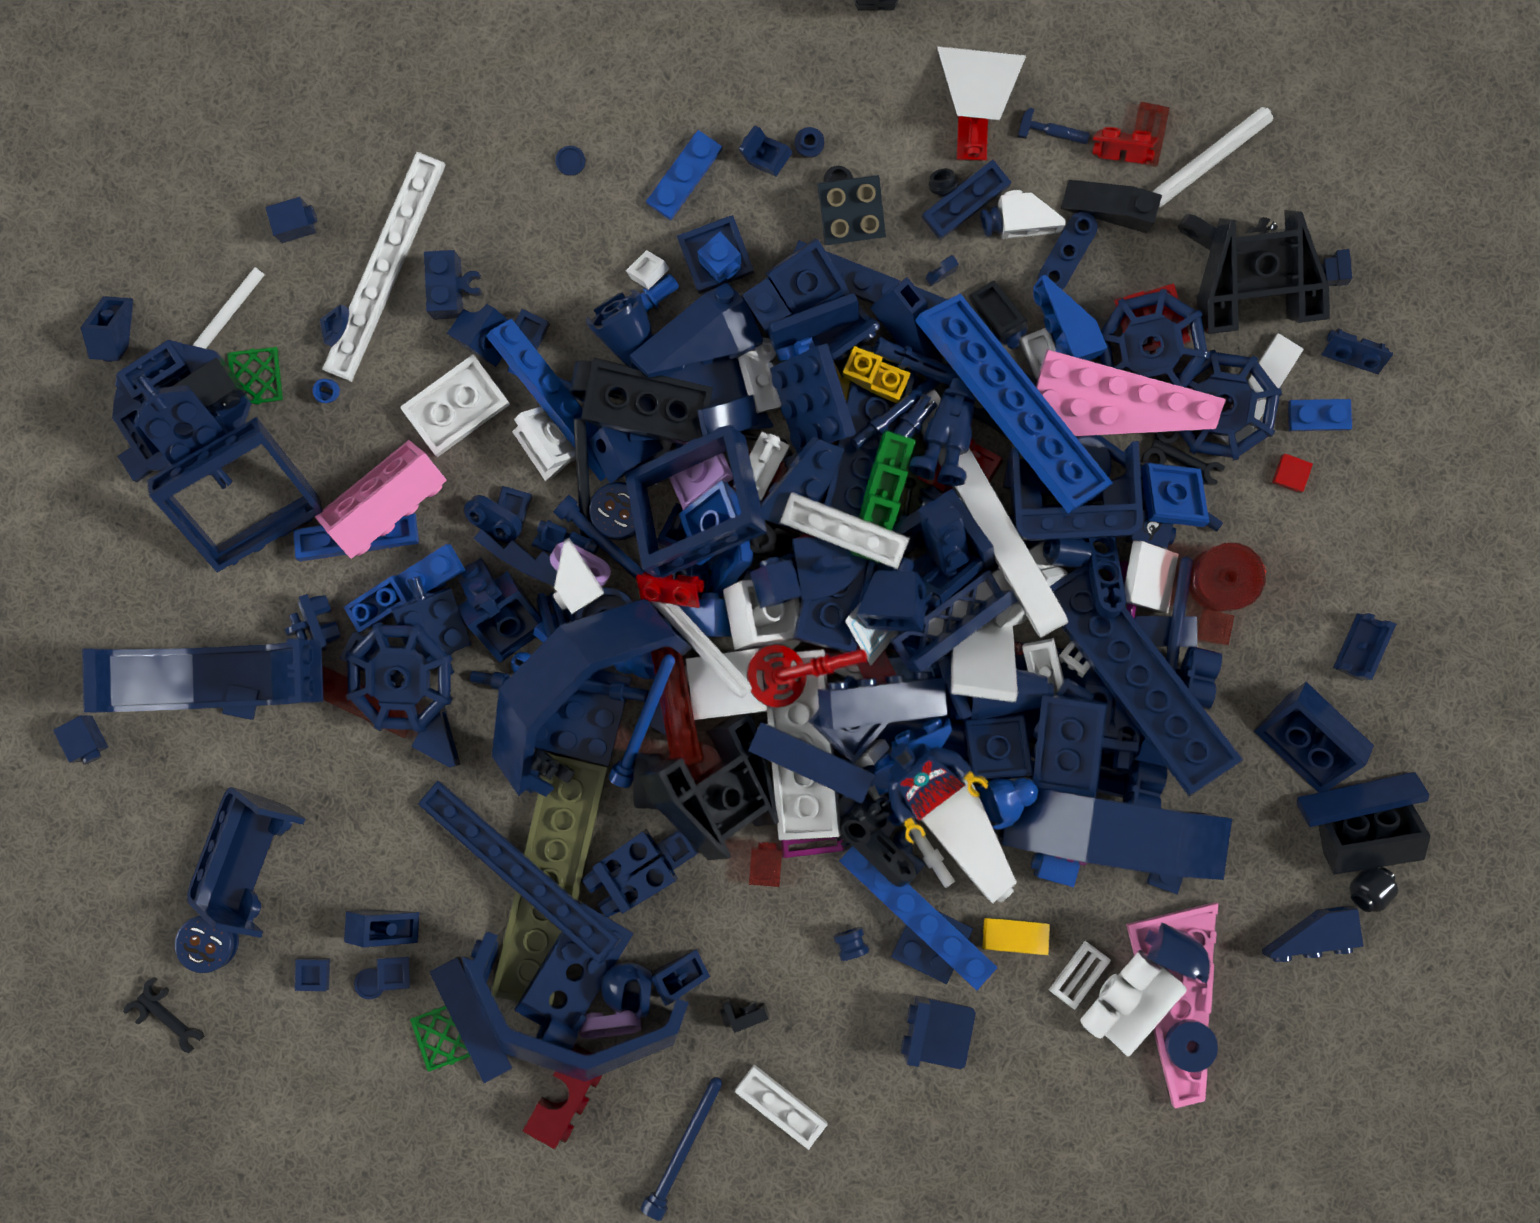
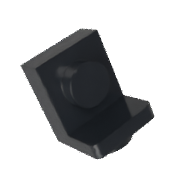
M730 997L723 1000L724 1008L720 1009L725 1026H731L734 1033L769 1019V1012L765 1003L758 1005L757 1001L743 1005L739 1008L741 1013L736 1014Z

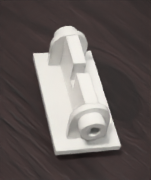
M761 432L750 454L760 501H762L789 448V445L781 442L777 436L773 434L767 435Z

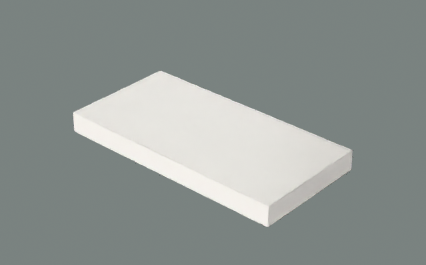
M995 617L951 650V693L1011 702L1016 701L1017 679L1013 625L1001 628L995 622Z

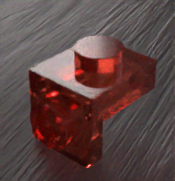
M758 842V847L751 848L749 885L780 887L782 849L776 848L777 843Z

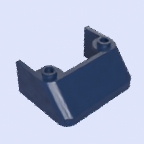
M1132 441L1125 449L1126 479L1112 481L1113 483L1103 491V505L1080 506L1069 514L1063 507L1042 508L1040 491L1033 485L1020 483L1019 451L1016 447H1012L1008 456L1010 497L1015 528L1022 539L1027 541L1127 537L1135 534L1142 527L1143 507L1139 441Z
M229 787L222 797L187 893L188 904L215 930L261 938L263 931L253 922L254 918L259 915L261 902L258 900V895L253 889L273 836L283 835L291 828L293 823L303 825L305 818L289 806L242 789Z

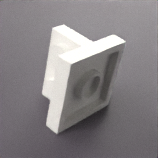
M542 407L521 412L514 419L518 426L512 432L545 481L555 477L570 462L576 460L575 448Z

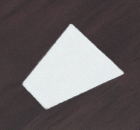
M937 47L957 116L1000 120L1026 56Z

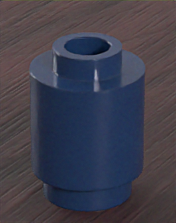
M1084 539L1046 540L1043 545V556L1050 565L1078 568L1089 562L1091 545L1088 541H1084Z

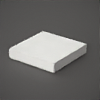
M1133 541L1124 588L1126 602L1156 612L1168 613L1179 554L1143 541Z

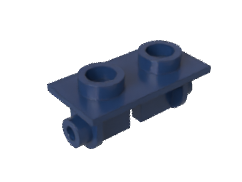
M1338 328L1336 331L1332 329L1329 331L1326 339L1329 343L1321 356L1379 374L1392 357L1393 352H1390L1384 343L1379 344L1364 338L1361 341H1357V336L1343 332L1342 329Z
M547 520V522L540 521L537 528L538 534L532 542V546L550 554L557 544L564 542L568 538H570L573 544L593 555H596L599 549L598 544L594 543L592 538H586L575 532L569 534L566 532L567 529L552 523L551 520Z

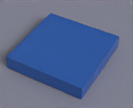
M1145 463L1141 467L1148 521L1205 527L1209 523L1201 469L1155 463Z

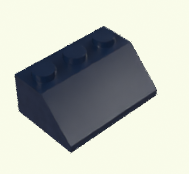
M1307 682L1288 694L1254 730L1263 741L1319 793L1331 789L1366 766L1374 747L1362 733Z

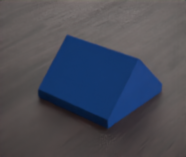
M721 480L680 512L679 516L687 538L740 515L741 511L737 493L726 481ZM708 558V559H706V560H703V561H701V562H699V563H696V564L701 566V565L704 564L706 561H708L710 558Z

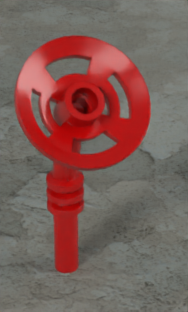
M770 645L754 654L748 664L746 677L751 685L750 692L760 703L775 708L785 707L795 702L801 696L806 685L807 676L814 675L819 677L820 675L833 673L834 669L866 662L867 653L864 649L833 657L827 654L824 657L819 656L818 658H812L808 663H803L800 656L789 647ZM771 653H783V657H774L768 661L763 659ZM793 660L796 663V666L790 665L793 662ZM775 662H782L781 666H771ZM757 670L764 671V681L768 686L764 691L758 685ZM778 685H788L785 689H777ZM791 690L793 692L787 698L773 699L775 694L781 695L788 693Z

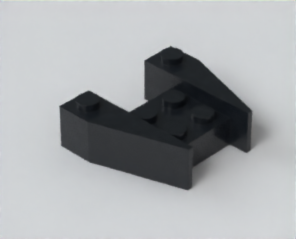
M1284 210V229L1236 234L1235 219L1219 218L1197 296V311L1200 310L1203 314L1201 319L1205 333L1214 334L1238 331V300L1286 294V319L1298 323L1330 319L1329 286L1302 211Z
M750 713L729 717L707 731L722 761L695 780H693L683 758L661 761L639 776L654 806L707 860L731 858L732 856L724 841L750 822H753L754 826L776 825L779 823L767 759L748 751L758 730Z

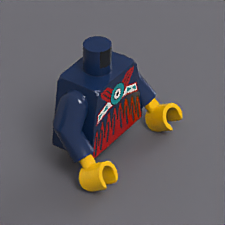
M901 743L891 751V757L896 763L889 769L893 777L888 784L889 803L900 824H905L907 828L906 839L912 844L914 842L909 836L911 829L917 828L921 831L923 838L925 836L922 826L914 823V817L918 821L966 786L964 780L968 782V792L973 797L980 796L974 790L973 782L978 781L986 789L988 787L987 780L982 776H974L972 774L973 769L955 751L940 747L931 749L925 743L918 745L912 751L905 743Z

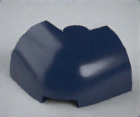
M1162 922L1157 933L1151 930L1148 931L1145 942L1152 946L1147 958L1194 980L1197 978L1207 984L1210 960L1208 952L1200 941L1190 934Z

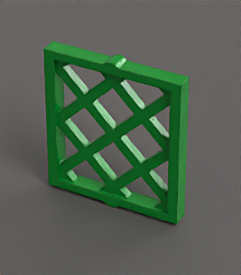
M278 347L251 348L246 351L228 353V363L232 372L234 373L233 362L241 367L235 375L237 379L244 371L252 376L246 385L239 381L244 390L255 397L251 400L252 404L260 405L266 402L283 401ZM270 352L271 355L263 362L257 357L258 353ZM248 354L250 358L244 365L236 359L238 355ZM273 358L275 370L268 366V364L271 362ZM254 359L262 365L255 374L247 368ZM265 368L273 374L267 383L258 377ZM275 379L277 391L270 386ZM255 380L264 385L258 394L250 389ZM267 389L275 394L273 398H261Z
M446 1006L438 1009L434 1008L430 1012L410 1018L428 1072L449 1064L453 1065L457 1061L471 1057L469 1052L460 1057L453 1056L457 1046L466 1050L467 1048L465 1044L460 1042V1034L456 1040L446 1035L451 1025L456 1027L451 1017L447 1019L439 1015L441 1011L447 1009ZM433 1016L429 1027L419 1022L423 1017ZM437 1019L447 1023L443 1034L433 1029ZM418 1027L427 1031L423 1040ZM430 1033L441 1037L436 1047L426 1043ZM444 1039L454 1044L450 1054L440 1050ZM425 1047L434 1051L430 1061L428 1059ZM437 1053L447 1057L446 1062L438 1065L433 1063Z

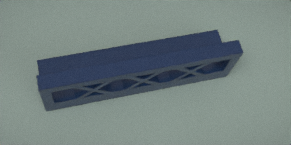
M985 570L955 592L943 604L936 608L934 607L926 613L923 632L901 631L890 639V642L909 671L922 672L1018 600L1011 590H1001L990 570ZM986 581L993 595L985 601L975 599L978 585ZM958 600L968 601L966 615L962 618L952 617L953 605ZM946 609L945 615L940 614ZM934 617L944 619L942 632L937 636L927 634L929 622ZM951 621H956L954 624L950 626ZM910 635L919 636L918 650L909 655L901 642ZM927 638L932 639L928 643H926Z

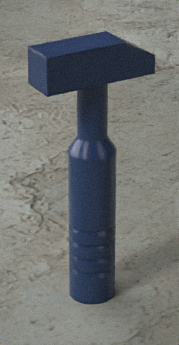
M1029 108L1023 114L1017 137L1027 139L1029 129L1031 128L1043 131L1049 136L1087 144L1090 132L1053 123L1043 124L1032 121L1034 108Z

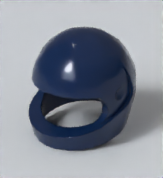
M631 962L619 963L613 966L605 974L602 981V996L605 1003L618 1013L629 1010L634 1012L637 1018L648 1017L652 970Z

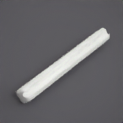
M1261 107L1152 192L1162 195L1159 207H1162L1271 123L1273 116L1270 109Z
M651 601L737 697L742 698L750 692V683L678 605Z

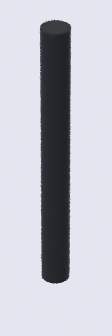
M575 417L573 421L578 506L580 508L579 512L592 523L589 515L590 484L586 421L581 420V417ZM580 529V535L590 538Z

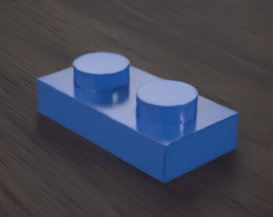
M1351 399L1288 401L1289 431L1351 430Z

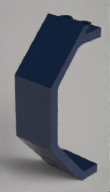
M642 599L560 625L499 688L492 758L518 796L526 790L529 793L535 791L547 797L554 789L552 784L539 777L542 773L531 769L534 763L532 761L537 732L594 672L665 646L672 647L683 656L692 648L686 639L648 600Z
M297 638L287 639L285 643L206 648L82 649L84 713L184 710L323 702L321 639L307 640ZM233 684L259 690L257 700L225 701L228 685Z
M1037 788L1038 796L1036 801L1024 807L1021 816L1012 826L1000 830L999 843L1004 846L1085 863L1161 875L1224 880L1232 818L1206 813L1197 814Z
M486 931L483 940L477 939L471 953L473 960L462 957L465 974L502 1053L584 1082L673 1046L689 1003L677 998L669 1022L662 1029L593 1055H582L519 1033L508 1027L486 984L499 953V949H497L499 946V942H497L498 935Z

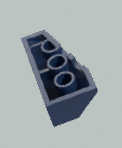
M725 283L702 295L630 354L629 360L650 378L683 370L685 365L702 362L703 365L713 363V359L727 355L729 359L740 357L762 345L763 338L746 300L730 285Z

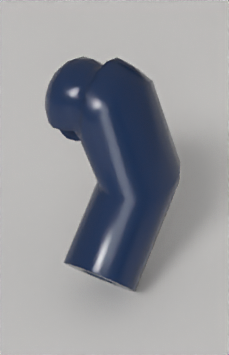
M906 830L897 832L893 843L913 862L916 875H918L925 862L913 854V844L906 839ZM909 832V836L914 840L912 833Z

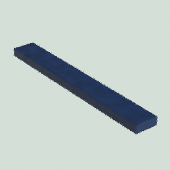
M437 781L420 800L418 805L598 964H602L621 941L616 934L442 782Z

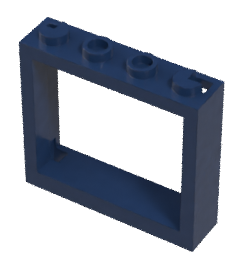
M257 417L147 479L149 497L217 573L230 565H236L240 559L252 552L262 550L266 544L278 537L288 535L292 529L304 522L312 521L313 517L323 512L318 494ZM262 444L303 496L217 546L173 495Z
M731 424L721 426L710 434L693 439L688 444L673 451L665 452L661 457L648 463L640 464L635 469L625 473L642 570L653 577H667L767 533L746 438ZM727 451L741 514L659 550L647 487Z

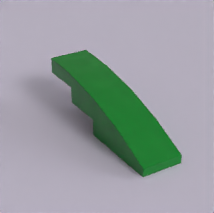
M884 429L859 515L860 519L892 531L901 505L898 501L908 475L906 468L916 442L914 438ZM851 551V555L881 563L879 561H876L874 559Z

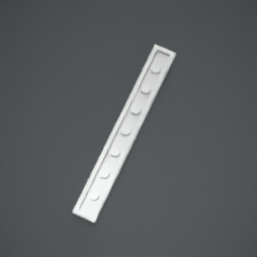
M416 152L349 306V320L346 330L340 340L331 347L322 370L352 382L445 168L444 162Z

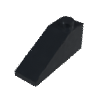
M1069 180L1060 209L1074 213H1089L1095 219L1147 233L1155 222L1162 195L1134 186Z
M217 357L174 385H188L209 412L231 409L237 406L241 401L240 398L247 394L228 364Z

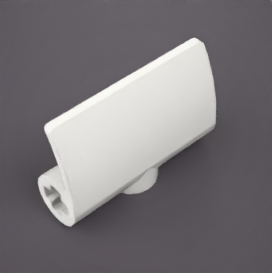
M1140 950L1118 975L1113 974L1106 980L1100 990L1099 998L1080 1019L1082 1025L1097 1038H1103L1105 1035L1128 1057L1187 991L1186 986L1172 973L1147 958L1148 954Z

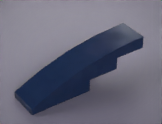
M482 529L473 538L499 559L521 572L553 587L555 586L558 571L552 566L550 555L543 551L535 559L513 540L504 548Z

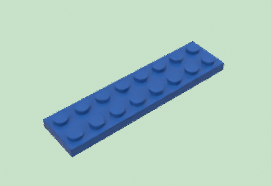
M961 293L919 314L915 320L916 323L1068 514L1106 490L1113 483Z

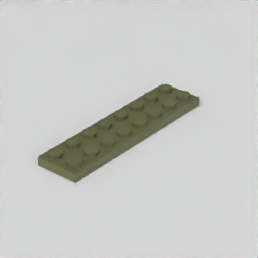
M549 753L553 760H558L560 763L576 771V773L568 783L555 775L552 780L545 778V775L542 776V779L552 784L554 789L547 797L538 793L524 855L578 901L608 767ZM515 891L492 989V996L516 1002L520 1000L562 932L517 891ZM557 991L553 992L549 998V1003L552 1006Z

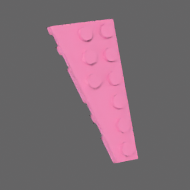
M1046 350L1035 386L1075 436L1216 429L1226 400L1051 350Z
M1216 902L1126 924L1134 956L1139 950L1149 954L1152 945L1145 942V938L1149 930L1157 933L1161 922L1190 934L1200 941L1208 952L1210 972L1207 984L1197 978L1194 980L1166 968L1187 989L1186 993L1153 1029L1171 1103L1174 1108L1204 1102L1206 1099L1207 1069L1200 1072H1187L1177 1067L1166 1053L1165 1038L1169 1029L1181 1020L1193 1019L1200 1021L1207 1027L1209 1026L1214 978L1213 951L1214 943H1216L1215 920L1216 914L1218 915V903ZM1190 1041L1187 1044V1050L1189 1051L1196 1047L1195 1041Z

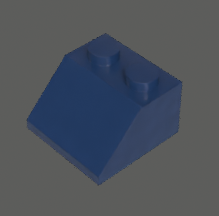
M508 571L495 579L502 592V595L495 599L500 609V612L490 618L483 608L476 612L468 599L458 605L468 628L499 663L536 638L533 635L535 626L543 621L537 609Z

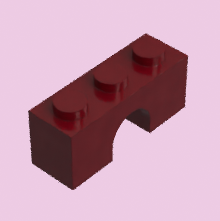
M574 1044L571 1050L582 1055H593V1053L577 1044ZM555 1071L553 1076L563 1081L568 1087L569 1098L563 1102L554 1103L541 1097L523 1132L554 1150L559 1141L566 1143L575 1127L570 1124L571 1119L575 1113L581 1116L590 1099L585 1096L590 1085L596 1088L603 1075L584 1082Z

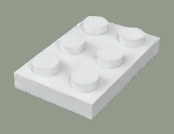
M472 354L400 408L434 455L439 457L508 407L510 403L476 356Z

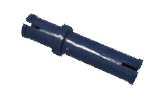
M879 337L874 345L873 354L895 363L896 367L901 370L907 368L949 386L953 378L961 379L951 366L912 351L913 349L910 346L905 345L902 347L882 337Z

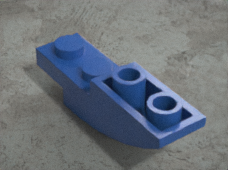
M445 544L399 575L389 577L344 606V609L358 633H362L372 628L374 624L391 618L393 616L392 608L403 605L413 598L407 580L411 578L414 580L413 577L420 576L425 593H434L446 586V582L464 572L465 568L451 544Z
M936 717L923 724L924 727L917 731L907 730L898 734L895 740L891 742L892 750L901 743H905L911 751L923 743L931 749L934 747L941 748L952 732L949 718L940 719V717ZM885 753L874 765L863 767L875 773L870 787L875 786L879 796L889 792L888 784L893 778L889 769L896 761L888 753Z

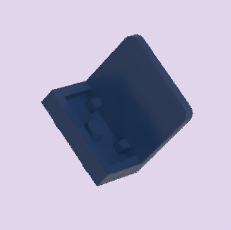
M916 995L914 1005H909L907 1013V1023H910L908 1036L904 1035L901 1043L900 1053L904 1054L906 1064L919 1067L920 1061L963 1069L966 1066L976 1015L975 1010L970 1006Z

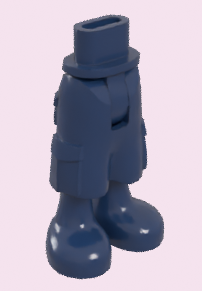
M953 378L949 389L944 391L935 415L929 421L923 437L924 442L928 446L923 456L913 457L909 465V470L913 474L926 480H933L941 448H945L947 452L937 481L948 486L964 485L967 479L966 471L959 467L958 463L959 456L967 453L972 437L971 423L976 398L961 379Z

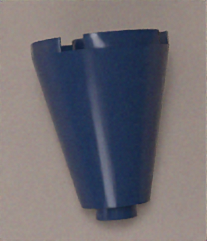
M635 289L630 290L632 293L630 296L625 297L623 292L607 299L594 309L596 316L592 320L589 316L586 318L588 328L629 367L631 364L629 355L654 336L642 297Z
M1016 668V701L1011 702L969 696V707L973 715L970 716V719L982 720L1041 708L1042 695L1054 694L1053 682H1048L1047 676Z

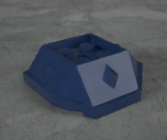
M167 340L116 373L115 386L117 388L113 402L112 419L145 469L161 472L172 465L141 428L134 426V418L145 398L132 380L136 376L139 378V374L144 373L154 387H172L216 357L224 362L218 352ZM247 395L240 398V403L231 409L210 412L226 433L245 424L252 404ZM179 422L174 426V430L178 434L187 435L192 432L193 427L187 422Z

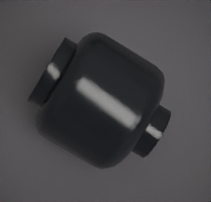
M1384 867L1362 870L1352 880L1349 887L1351 900L1358 908L1365 912L1383 911L1398 894V886L1395 882L1394 874Z

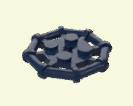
M1161 289L1160 292L1125 300L1121 298L1118 300L1119 304L1101 329L1102 336L1107 345V349L1100 355L1101 364L1120 370L1127 367L1134 373L1148 378L1167 374L1172 381L1170 384L1186 388L1204 361L1210 357V352L1207 351L1201 319L1203 316L1202 312L1194 310L1167 293V289ZM1157 305L1154 314L1136 317L1132 310ZM1164 306L1185 319L1178 324L1162 315ZM1127 315L1131 322L1121 337L1112 336L1120 322ZM1189 325L1194 349L1184 348L1181 330ZM1153 337L1155 342L1161 343V347L1156 349V354L1150 355L1149 350H1143V345L1148 343V338ZM1110 343L1120 345L1122 362L1114 366ZM1183 355L1192 356V359L1177 378L1172 371Z
M1215 349L1209 350V359L1204 361L1193 378L1209 367L1212 368L1213 375L1200 384L1191 380L1187 388L1220 398L1228 397V403L1233 404L1232 409L1228 408L1226 412H1221L1216 429H1203L1198 438L1192 430L1179 431V434L1189 446V452L1193 454L1198 452L1232 458L1233 461L1239 460V456L1267 437H1273L1275 434L1274 424L1279 398L1283 395L1282 390L1277 388L1257 361L1258 357L1254 355L1246 357L1216 352ZM1219 365L1244 369L1240 375L1224 373L1220 371ZM1249 372L1264 390L1263 392L1256 393L1248 385V381L1245 378ZM1181 373L1175 374L1177 378L1180 376ZM1265 399V409L1261 422L1254 417L1257 401ZM1251 425L1257 429L1240 442H1236L1235 434L1246 426ZM1208 433L1227 436L1229 445L1205 442L1204 439Z
M381 622L373 625V629L351 651L346 652L348 680L346 699L347 701L351 700L374 724V729L378 731L382 729L415 730L417 733L425 730V726L446 705H451L452 703L451 661L453 658L451 654H446L424 631V626L420 624L403 626L383 625ZM387 638L409 639L406 647L390 646ZM417 642L435 661L426 662L425 657L415 650ZM378 643L380 651L373 659H366L364 655ZM360 666L365 668L366 687L361 689ZM438 667V691L430 688V669ZM397 670L405 677V681L401 683V686H397V681L391 679V675L395 674ZM368 693L379 701L380 711L364 697L365 694ZM425 696L433 699V701L420 714H418L415 705L418 702H420ZM390 710H405L408 718L388 717Z

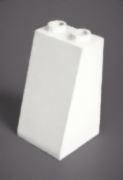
M964 780L966 786L923 817L921 821L982 894L992 903L996 900L1002 902L1014 892L1012 887L1017 882L980 798L970 795L967 788L968 782Z

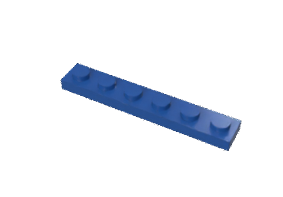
M512 318L492 329L486 335L488 340L575 448L573 418L581 417L583 408L570 395L568 389ZM586 422L588 466L597 478L602 481L606 476L589 444V439L599 429L596 425Z
M854 846L839 860L975 990H978L998 968L909 884L904 887L893 885Z

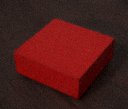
M1284 453L1280 458L1272 483L1302 493L1304 492L1313 463Z

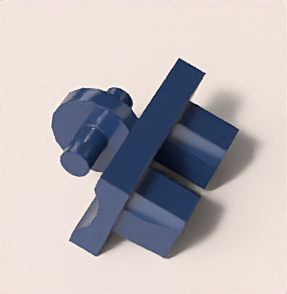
M308 594L299 596L297 603L304 621L301 622L298 612L290 614L289 618L292 625L285 629V633L287 636L296 634L297 638L308 640L305 633L308 630L311 640L321 639L323 651L328 644L341 637L336 622L319 626L316 618L331 611L327 597L322 595L309 598Z

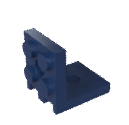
M953 489L936 499H928L919 506L920 509V507L941 497H946L952 503L953 508H956L962 515L968 550L983 561L984 568L982 570L991 571L996 567L994 546ZM918 510L909 516L903 515L895 520L892 531L909 538L902 556L903 558L926 542Z

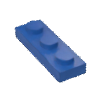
M697 130L646 200L647 205L671 221L723 150L722 146Z

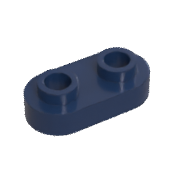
M475 495L464 506V513L469 522L502 542L510 543L522 532V523L515 514L485 496Z

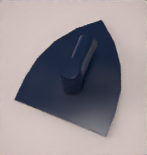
M817 537L792 539L799 587L802 594L801 601L832 596L843 590L858 577L867 563L863 558L851 555V550Z

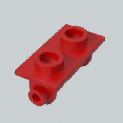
M958 116L957 160L987 161L988 119Z
M1104 127L1103 130H1099L1093 136V140L1100 141L1099 143H1094L1093 154L1098 155L1100 159L1119 161L1121 150H1127L1125 162L1147 164V162H1153L1155 150L1150 149V147H1154L1159 137L1151 136V133L1148 131L1137 130L1130 134L1122 133L1121 129L1117 127Z
M644 572L643 575L636 576L641 600L646 599L648 601L699 608L700 606L697 592L703 591L704 581L699 580L698 576L678 575L676 580H673V574L664 578H658Z

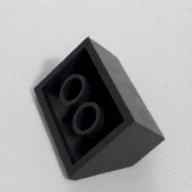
M1414 805L1318 825L1323 854L1333 875L1425 860L1431 837Z

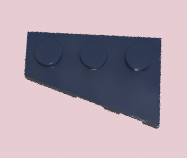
M813 436L789 465L790 470L779 483L775 482L768 490L770 494L761 503L764 519L808 534L780 523L789 496L793 492L821 503L844 449Z

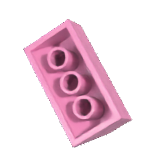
M408 440L325 507L323 512L316 515L315 518L352 559L356 555L364 554L376 538L391 532L395 527V523L403 516L406 517L413 514L418 509V504L426 497L436 495L442 489V484L447 480L428 456Z

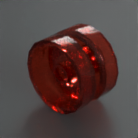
M1222 543L1200 552L1193 560L1189 591L1193 599L1200 606L1213 612L1239 610L1253 604L1262 594L1266 583L1265 567L1260 556L1250 547L1240 543ZM1224 575H1228V582L1225 580Z

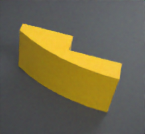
M854 346L842 375L880 397L894 403L899 402L909 380L910 373L882 362L883 357Z
M984 918L982 949L1048 955L1050 924Z

